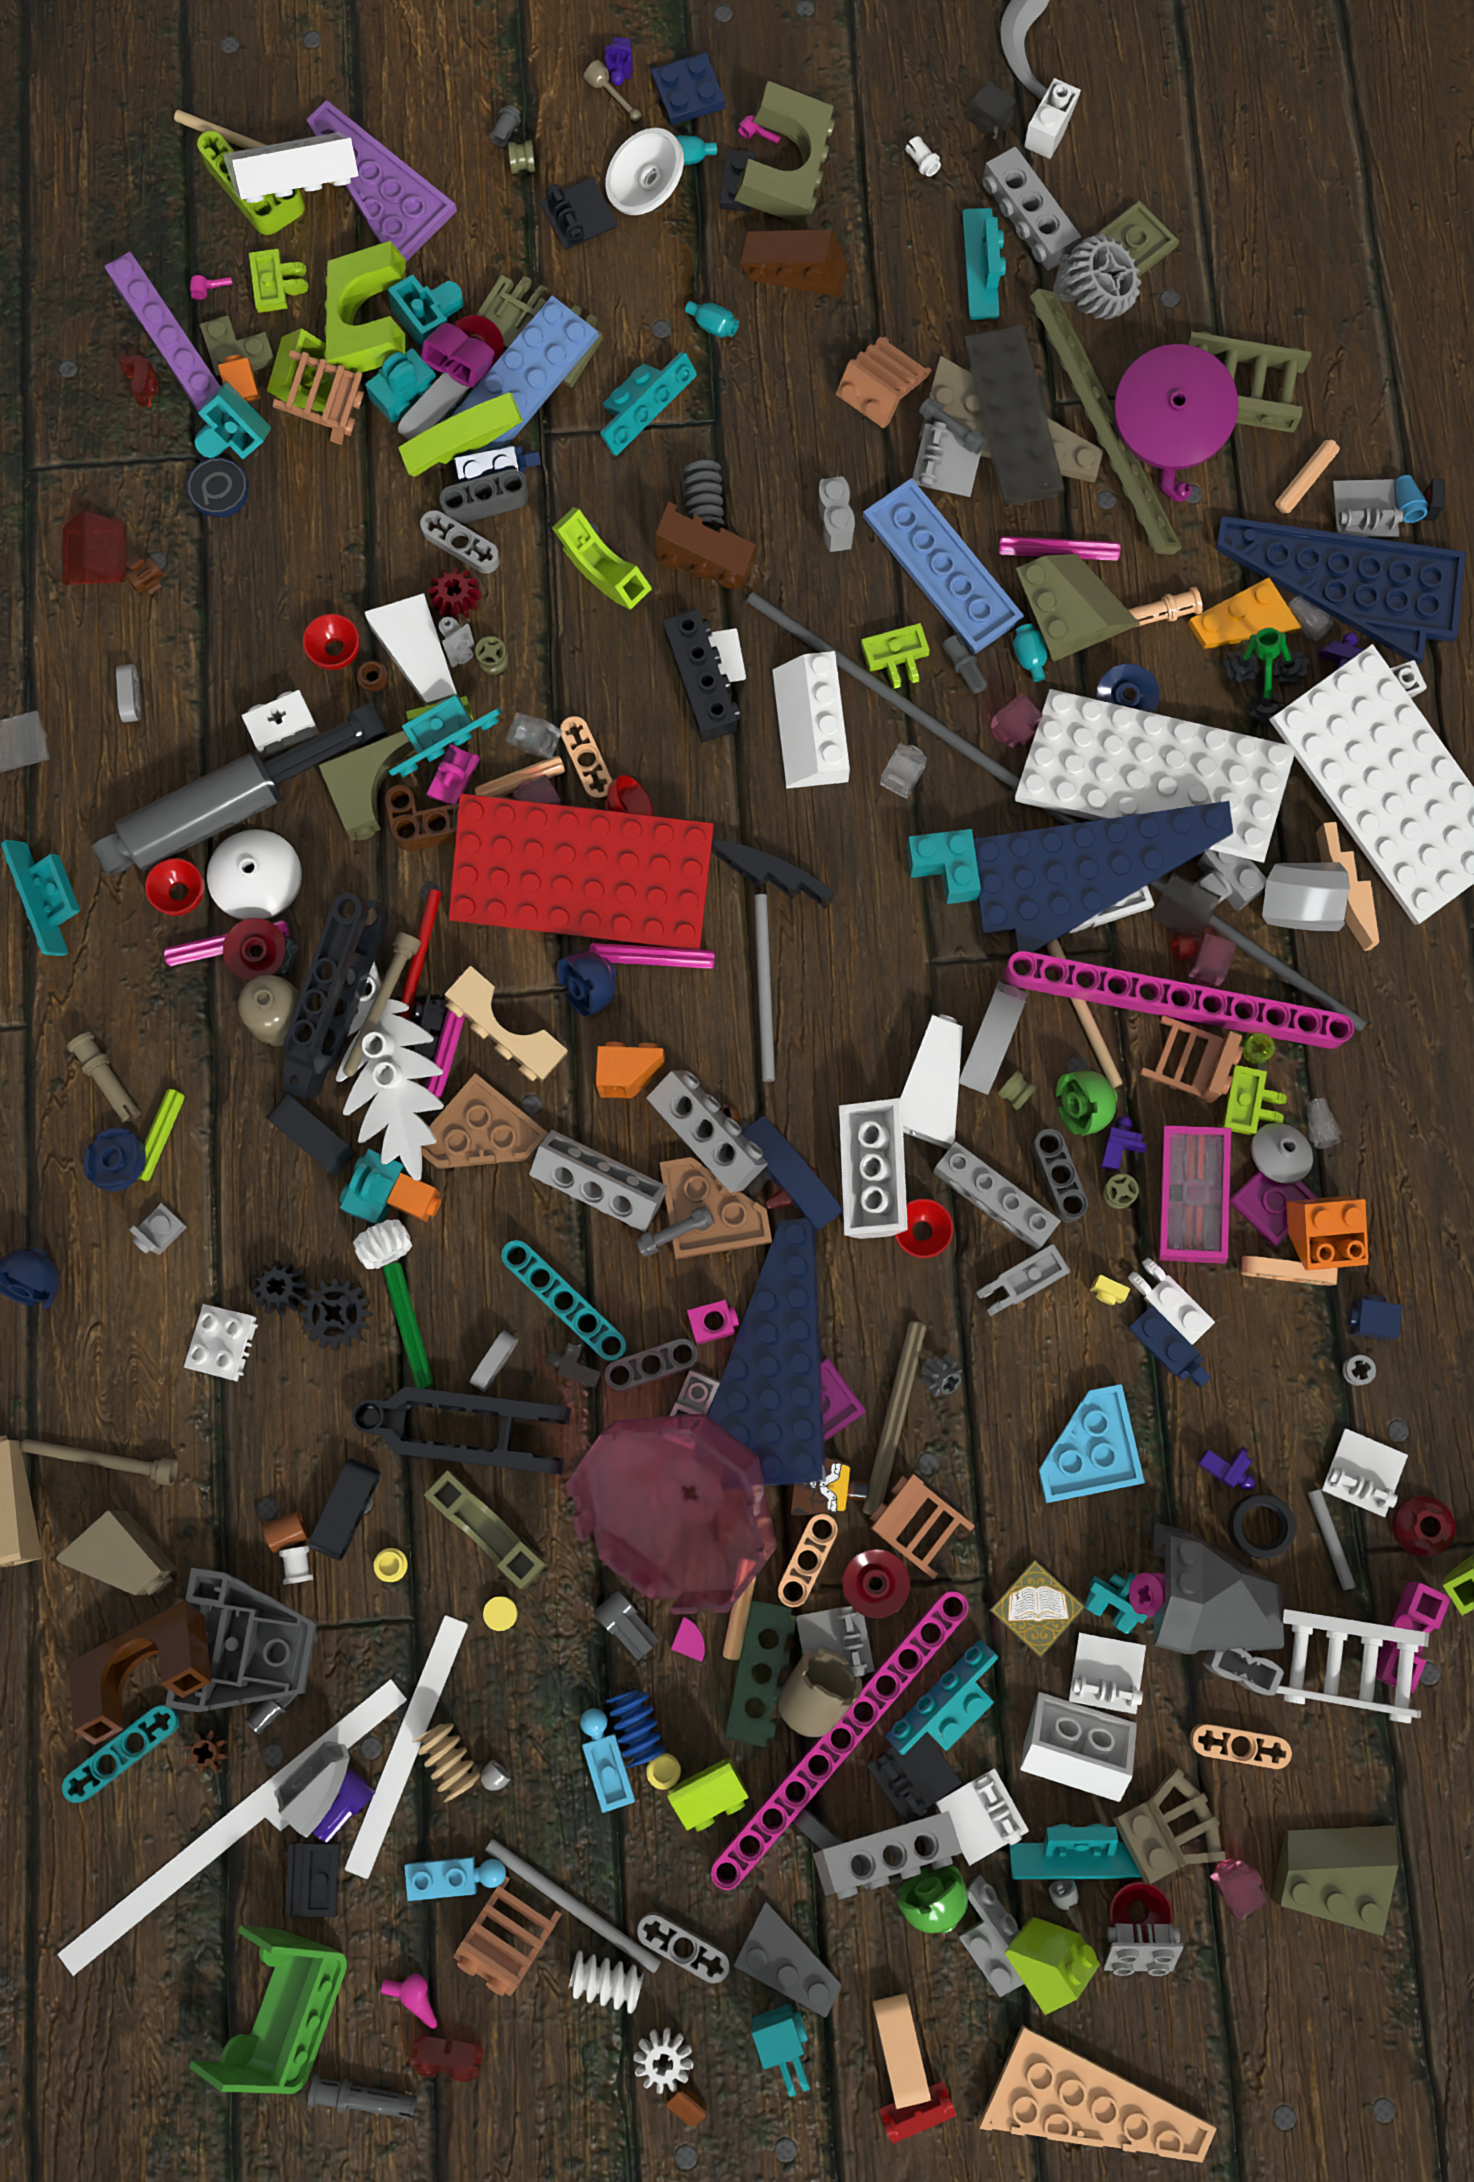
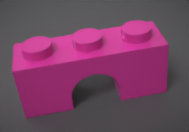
M1407 1582L1390 1626L1430 1634L1432 1630L1440 1628L1451 1598L1420 1582ZM1384 1640L1377 1658L1375 1678L1396 1688L1400 1649H1396L1397 1642ZM1419 1646L1418 1652H1414L1410 1693H1414L1426 1663L1421 1658L1423 1646Z

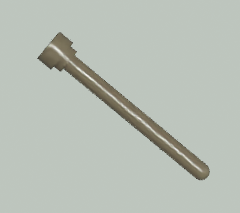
M402 932L397 933L393 942L395 956L343 1068V1073L348 1077L353 1076L358 1069L364 1055L362 1041L367 1034L375 1031L406 960L411 959L412 955H416L421 942L413 936Z
M25 1439L20 1444L21 1450L26 1453L149 1475L152 1480H156L157 1484L172 1486L178 1473V1461L169 1458L155 1460L153 1463L31 1439Z

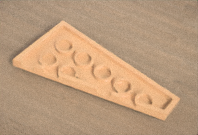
M1022 2025L978 2124L979 2129L1003 2130L1009 2131L1011 2134H1029L1063 2142L1097 2147H1115L1129 2152H1148L1162 2157L1203 2162L1217 2129L1208 2121Z

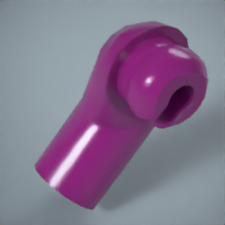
M1160 469V489L1174 502H1183L1190 497L1192 493L1189 483L1186 484L1175 479L1176 470Z

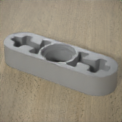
M429 511L423 515L420 526L424 537L428 541L481 573H491L498 568L500 557L497 547L493 543L440 511ZM439 522L441 529L447 533L446 537H444V533L437 528H434L431 531L429 525H436ZM457 536H465L469 539V542L464 548H455L452 545L453 539ZM475 546L477 552L484 556L490 553L491 560L485 559L481 562L479 554L473 551Z
M658 1912L647 1913L641 1918L637 1933L642 1944L709 1983H719L726 1978L730 1962L724 1950ZM654 1921H658L660 1923L659 1930L667 1936L670 1928L676 1931L670 1937L667 1949L661 1946L665 1941L661 1936L655 1934L652 1939L647 1937L648 1930L644 1927L646 1923L652 1925ZM685 1937L692 1941L694 1950L691 1955L680 1957L675 1953L673 1945L677 1939ZM700 1946L706 1949L702 1954L703 1957L709 1960H713L715 1956L720 1958L722 1971L715 1970L713 1974L708 1973V1964L700 1959L698 1966L691 1964L697 1958Z

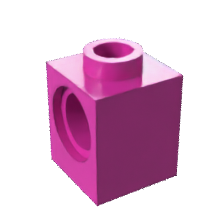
M726 1300L687 1310L697 1345L735 1335L733 1327L739 1325L734 1306L727 1307ZM717 1313L722 1316L724 1323L720 1329L710 1330L705 1326V1319L709 1314Z

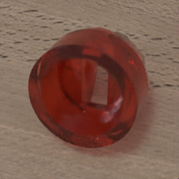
M1185 934L1173 935L1170 944L1173 959L1185 960L1193 956L1197 950L1195 939Z

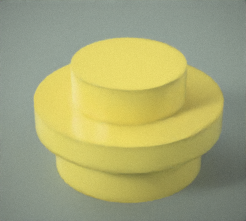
M396 1548L382 1550L374 1560V1571L377 1577L385 1582L400 1580L408 1568L405 1554Z

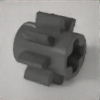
M945 1354L942 1359L935 1355L927 1359L923 1364L921 1370L923 1377L920 1381L935 1397L939 1395L940 1391L948 1395L959 1387L961 1383L960 1373L963 1370L948 1354Z

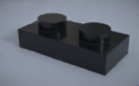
M727 150L720 209L750 212V206L734 201L740 174L748 159L756 161V152Z

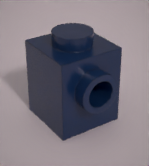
M1365 1295V1299L1354 1302L1353 1306H1350L1348 1310L1347 1324L1351 1326L1350 1335L1389 1341L1399 1338L1402 1305L1386 1303L1385 1297Z

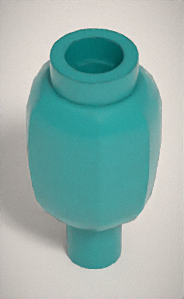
M692 135L675 136L683 149L684 165L699 163L705 155H717L716 142L704 143L701 138Z
M689 301L686 305L685 312L694 316L697 324L708 333L721 338L726 336L733 337L739 326V320L734 318L733 313L729 309L711 302L698 305Z
M1033 624L1022 625L1015 630L1017 635L1013 640L1014 650L1020 665L1031 671L1033 682H1039L1045 679L1042 666L1047 660L1046 644L1042 633L1035 630Z

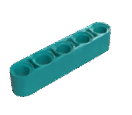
M514 1240L504 1246L501 1256L507 1268L602 1359L612 1363L625 1357L628 1347L623 1336L527 1244ZM516 1249H523L526 1251L524 1262L519 1265L511 1264L510 1254ZM546 1271L549 1273L550 1279L546 1286L536 1287L533 1285V1277L537 1272ZM567 1293L572 1295L573 1304L569 1309L560 1310L557 1308L556 1300L561 1294ZM585 1316H593L597 1319V1326L592 1332L585 1333L580 1330V1321ZM615 1338L621 1343L620 1351L612 1356L605 1354L603 1351L605 1341Z

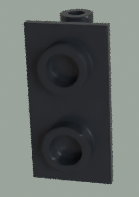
M429 995L420 999L419 1002H415L411 1013V1020L428 1033L430 1029L441 1032L447 1011L444 1008L445 1002L432 1000V1004H429L431 997ZM432 1035L434 1038L432 1042L404 1046V1048L419 1053L432 1061L440 1037Z

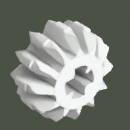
M394 1219L386 1220L383 1223H377L375 1226L367 1228L353 1242L356 1249L355 1252L366 1269H379L393 1261H398V1258L406 1255L412 1247L410 1236L405 1226L401 1224L400 1220Z
M670 2028L664 2029L663 2038H659L658 2032L655 2029L651 2030V2042L643 2038L639 2041V2046L644 2052L639 2051L634 2054V2061L641 2064L635 2070L636 2076L647 2075L643 2084L645 2088H649L654 2081L657 2082L656 2091L659 2094L663 2092L665 2083H668L669 2089L672 2092L676 2091V2079L686 2083L688 2075L684 2070L693 2068V2060L686 2058L692 2052L691 2046L684 2045L679 2047L684 2036L679 2033L671 2040ZM661 2054L668 2055L669 2062L666 2067L659 2066Z

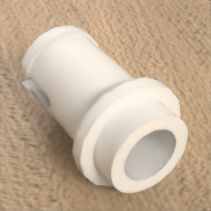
M914 137L909 141L914 148L907 144L905 150L918 164L921 174L932 176L941 166L940 158L936 153L933 154L921 137Z

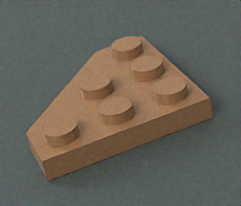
M475 1073L429 1126L437 1139L436 1143L421 1146L422 1156L437 1169L530 1160L549 1133Z
M692 1157L659 1162L663 1184L668 1186L665 1199L670 1226L692 1216V1210L705 1205L708 1206L715 1221L710 1227L702 1231L696 1228L673 1239L675 1259L772 1243L767 1209L752 1201L740 1191L730 1193L711 1171Z

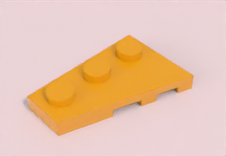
M1270 578L1200 613L1188 622L1189 627L1203 649L1240 643L1241 640L1250 639L1252 634L1256 635L1264 628H1274L1280 633L1287 632V634L1299 633L1301 629L1298 621Z

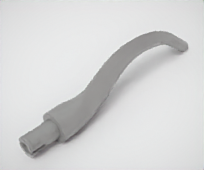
M1011 0L1003 15L1000 28L1003 51L1009 66L1017 78L1042 101L1048 89L1037 81L1029 67L1024 40L1028 29L1045 10L1050 0Z

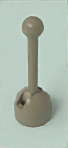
M600 60L592 62L584 73V79L594 88L605 87L628 111L630 119L634 122L639 121L641 118L640 111L633 109L608 83L610 77L607 67Z

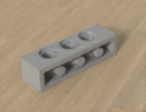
M1015 146L987 162L982 180L983 186L988 194H992L995 197L1002 214L1005 217H1009L1013 222L1018 236L1022 240L1025 239L1029 244L1036 261L1042 262L1047 271L1068 260L1070 255H1072L1071 251L1080 244L1082 237Z
M685 1070L671 1071L646 1099L730 1193L743 1191L768 1165L767 1161L762 1157V1150L758 1145L748 1141L741 1134L742 1128L740 1125L722 1113L720 1103L713 1096L704 1093L699 1087L700 1082L696 1076ZM687 1098H689L692 1103V1108L689 1113L685 1109V1101ZM708 1121H710L713 1126V1132L711 1136L707 1134L705 1129L706 1123ZM729 1144L734 1149L732 1160L728 1158L726 1153Z
M551 1130L539 1145L529 1174L542 1183L565 1192L571 1197L579 1199L601 1212L607 1213L646 1232L656 1217L668 1186L554 1130Z
M956 1141L933 1171V1174L1036 1252L1043 1246L1061 1222V1220Z
M947 1811L813 1853L825 1896L836 1893L838 1900L858 1894L857 1886L866 1883L869 1884L870 1890L890 1884L888 1876L900 1873L903 1880L922 1874L920 1866L931 1863L933 1870L953 1864L951 1857L961 1854L962 1851L950 1813ZM916 1838L922 1840L925 1845L924 1856L919 1855L915 1850ZM885 1848L890 1849L894 1855L892 1866H889L883 1859ZM853 1857L859 1859L862 1863L863 1872L861 1876L856 1875L852 1871L851 1861Z

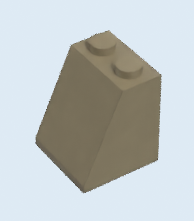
M108 1510L56 1557L61 1564L133 1595H151L154 1592L157 1594L162 1593L174 1582L171 1577L178 1571L175 1565L128 1511Z

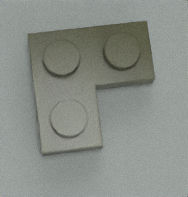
M228 315L200 324L219 382L222 381L218 365L225 363L224 359L229 356L242 355V358H248L251 361L253 371L274 365L275 358L266 332L237 341Z

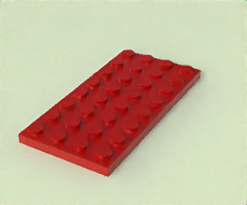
M460 793L449 920L667 947L700 949L714 823Z

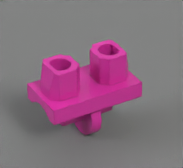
M450 744L427 792L428 797L447 805L459 803L460 793L465 792L480 760L479 756L465 752Z

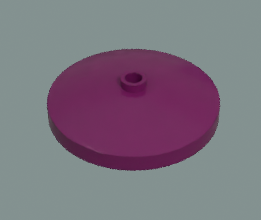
M1185 344L1157 347L1140 356L1123 375L1114 400L1116 429L1127 449L1146 464L1167 470L1191 468L1213 457L1223 447L1232 433L1238 414V394L1234 380L1227 368L1209 352ZM1174 400L1180 401L1181 406L1175 405Z

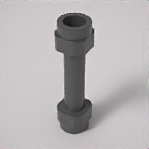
M930 397L926 399L919 411L924 419L930 423L934 421L945 423L947 430L964 441L963 447L968 451L974 452L977 455L984 449L988 439L983 436V433L977 429L971 431L944 412V405L939 401L933 400Z
M705 1205L692 1210V1216L658 1233L652 1234L649 1231L641 1235L640 1238L636 1239V1243L644 1257L653 1255L660 1251L659 1246L696 1228L702 1231L710 1227L715 1221L708 1206Z

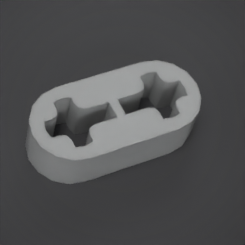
M134 664L118 665L116 667L118 709L122 722L140 721V688L136 666Z
M504 1330L497 1337L474 1372L470 1384L485 1392L517 1345L518 1338Z

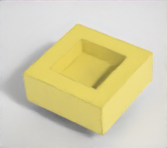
M1099 1275L1094 1279L1090 1290L1097 1293L1096 1298L1098 1300L1114 1305L1115 1302L1120 1304L1126 1300L1130 1288L1103 1275Z

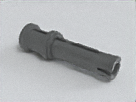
M315 2073L310 2087L307 2106L313 2108L315 2104L335 2107L337 2112L340 2113L347 2111L348 2108L413 2120L418 2095L353 2085V2081H350L349 2078L338 2081L321 2078L320 2073Z

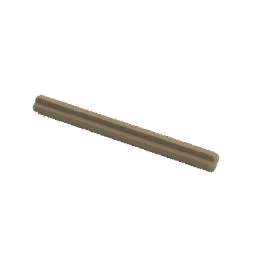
M911 1321L908 1324L868 1486L867 1500L863 1506V1512L868 1515H872L879 1505L884 1502L926 1331V1325L919 1322Z

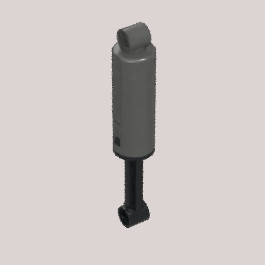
M370 703L354 710L347 716L348 721L266 763L263 762L257 750H254L117 820L115 827L118 833L104 837L91 846L105 874L111 876L131 867L134 863L140 870H147L282 801L283 798L277 788L278 784L359 743L361 746H367L382 739L389 733V730L375 704Z

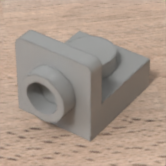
M161 1203L139 1227L133 1225L129 1230L136 1236L132 1241L143 1252L147 1254L151 1250L160 1255L187 1226Z

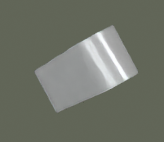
M443 373L404 415L399 423L398 432L408 440H411L422 432L447 420L477 384L474 387H466L452 379L448 373Z

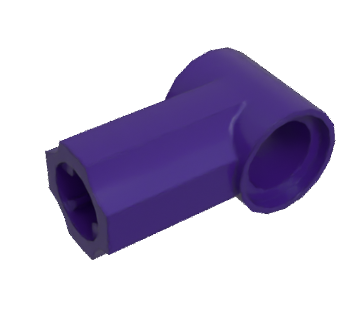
M350 1769L345 1774L341 1788L331 1808L312 1832L319 1839L326 1843L329 1842L352 1815L355 1816L376 1792L355 1771Z

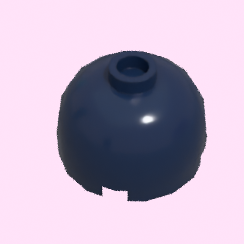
M590 951L572 953L558 961L556 970L559 984L566 983L570 993L565 994V997L576 1012L581 1016H590L610 1004L614 998L616 990L615 978L617 977L615 967L611 962Z
M33 1247L31 1250H13L0 1259V1293L13 1301L33 1307V1301L43 1303L41 1308L46 1309L52 1305L60 1286V1272L54 1262L49 1259V1253L40 1248Z

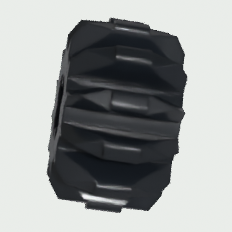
M274 1260L272 1270L267 1265H262L261 1270L265 1275L263 1277L259 1275L253 1276V1280L260 1283V1286L251 1288L252 1294L260 1295L255 1301L256 1306L266 1305L265 1313L269 1315L277 1310L278 1315L285 1316L286 1305L292 1311H297L298 1306L294 1302L297 1298L300 1301L306 1300V1296L299 1293V1290L308 1288L307 1282L299 1281L303 1277L304 1272L301 1269L293 1271L294 1264L289 1261L282 1267L281 1261ZM278 1281L286 1284V1286H282L285 1291L281 1295L273 1292V1290H277L274 1285Z

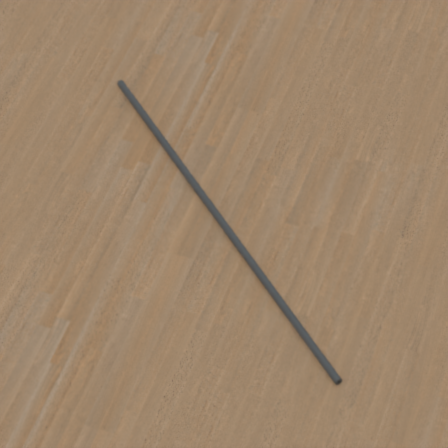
M755 592L749 595L747 602L817 652L835 651L837 666L1017 791L1021 779L761 596ZM1041 808L1064 825L1083 823L1073 815ZM1162 877L1149 884L1330 1012L1348 1016L1354 1024V1029L1360 1032L1366 1025V1020L1212 912L1196 910L1190 904L1186 894Z

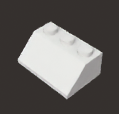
M1039 1692L1024 1741L1020 1770L1120 1802L1133 1776L1137 1723Z

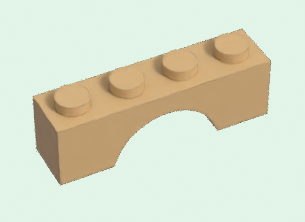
M469 966L444 994L445 999L448 1001L445 1006L458 1018H461L462 1015L466 1016L472 1022L470 1028L482 1039L489 1036L497 1043L494 1049L509 1061L513 1057L522 1066L519 1068V1071L533 1082L537 1078L542 1083L567 1055L568 1050L544 1029L531 1035H517L502 1028L496 1021L491 1008L495 986L472 966Z

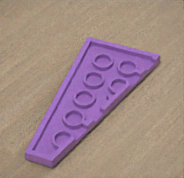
M326 100L306 119L314 137L340 132L351 138L359 176L352 177L351 183L344 186L379 243L391 241L406 259V262L457 212L456 204L329 101Z

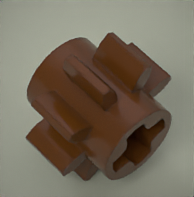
M136 555L126 562L129 571L124 576L138 594L145 590V592L151 595L162 587L158 579L164 575L151 557L143 560Z
M215 1729L208 1733L207 1738H205L202 1732L195 1733L194 1737L197 1742L185 1746V1749L190 1751L191 1757L186 1764L194 1763L199 1766L198 1774L204 1773L208 1765H210L211 1770L214 1772L220 1769L218 1760L226 1759L230 1756L224 1752L223 1746L228 1742V1739L220 1740L216 1738L217 1731ZM209 1745L208 1750L213 1752V1756L206 1758V1753L201 1751L202 1747Z

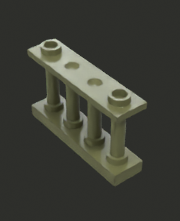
M1191 332L1187 345L1201 348L1217 359L1225 360L1224 366L1229 371L1233 380L1237 362L1255 365L1250 397L1238 396L1236 423L1295 432L1302 418L1303 407L1292 404L1297 372L1304 373L1312 352L1302 351L1297 347L1285 348L1215 336L1208 332ZM1267 367L1285 370L1279 403L1262 399ZM1178 400L1176 402L1177 406H1181L1180 401Z

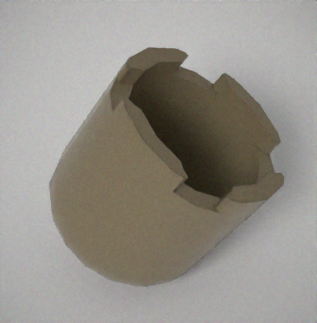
M271 974L257 976L248 981L240 992L238 999L239 1015L252 1035L260 1041L269 1043L272 1046L284 1045V1040L301 992L283 977ZM304 1025V1026L302 1027V1029L300 1030V1036H301V1032L303 1031V1029L305 1028L306 1025Z
M823 1647L818 1652L805 1651L779 1693L778 1707L783 1720L791 1729L806 1737H822L832 1731L862 1692L860 1676L854 1678L847 1668L850 1662L837 1652Z

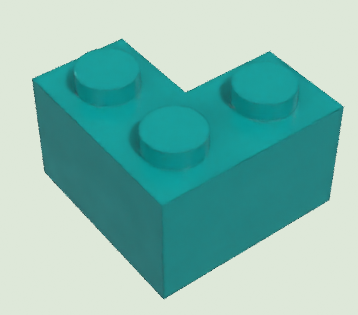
M972 829L909 836L906 851L910 878L941 874L946 904L977 901L981 887Z

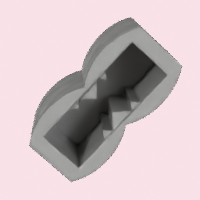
M843 476L821 479L819 485L818 512L821 520L824 522L823 540L829 552L851 549L853 545L855 518L849 506V486Z
M1243 1648L1227 1649L1225 1652L1216 1653L1214 1650H1208L1203 1661L1204 1666L1212 1673L1230 1680H1236L1244 1688L1263 1695H1275L1284 1674L1283 1670L1274 1662L1250 1655L1247 1651H1243Z

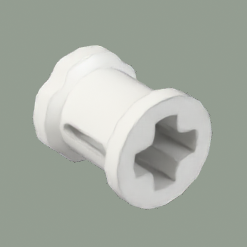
M309 1546L279 1551V1556L283 1557L286 1576L283 1579V1585L314 1580L313 1574L309 1573L307 1552L310 1551Z

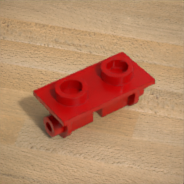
M943 2080L928 2086L931 2098L929 2102L896 2109L894 2101L878 2108L892 2144L957 2116Z

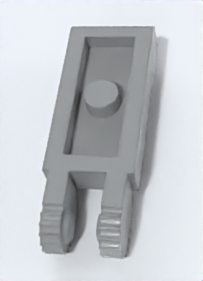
M1052 1244L999 1275L996 1281L976 1293L980 1299L986 1298L999 1287H1003L1008 1298L990 1306L987 1312L991 1317L1011 1304H1018L1071 1271L1056 1246Z

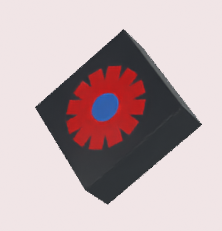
M1433 478L1424 491V497L1428 502V512L1423 518L1424 521H1435L1445 507L1444 479Z

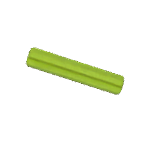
M168 1089L165 1093L144 1142L146 1160L144 1169L138 1178L140 1180L149 1181L185 1098L179 1091Z

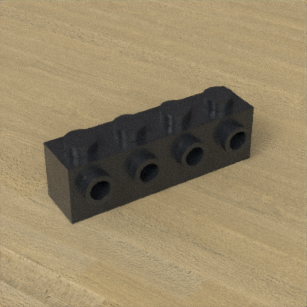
M697 609L664 619V634L701 742L737 732V720H741L739 708L736 701L730 702L728 692H731V686L727 674L721 675L718 665L722 664L717 646L711 647L708 637L712 636V632L707 618L702 619Z

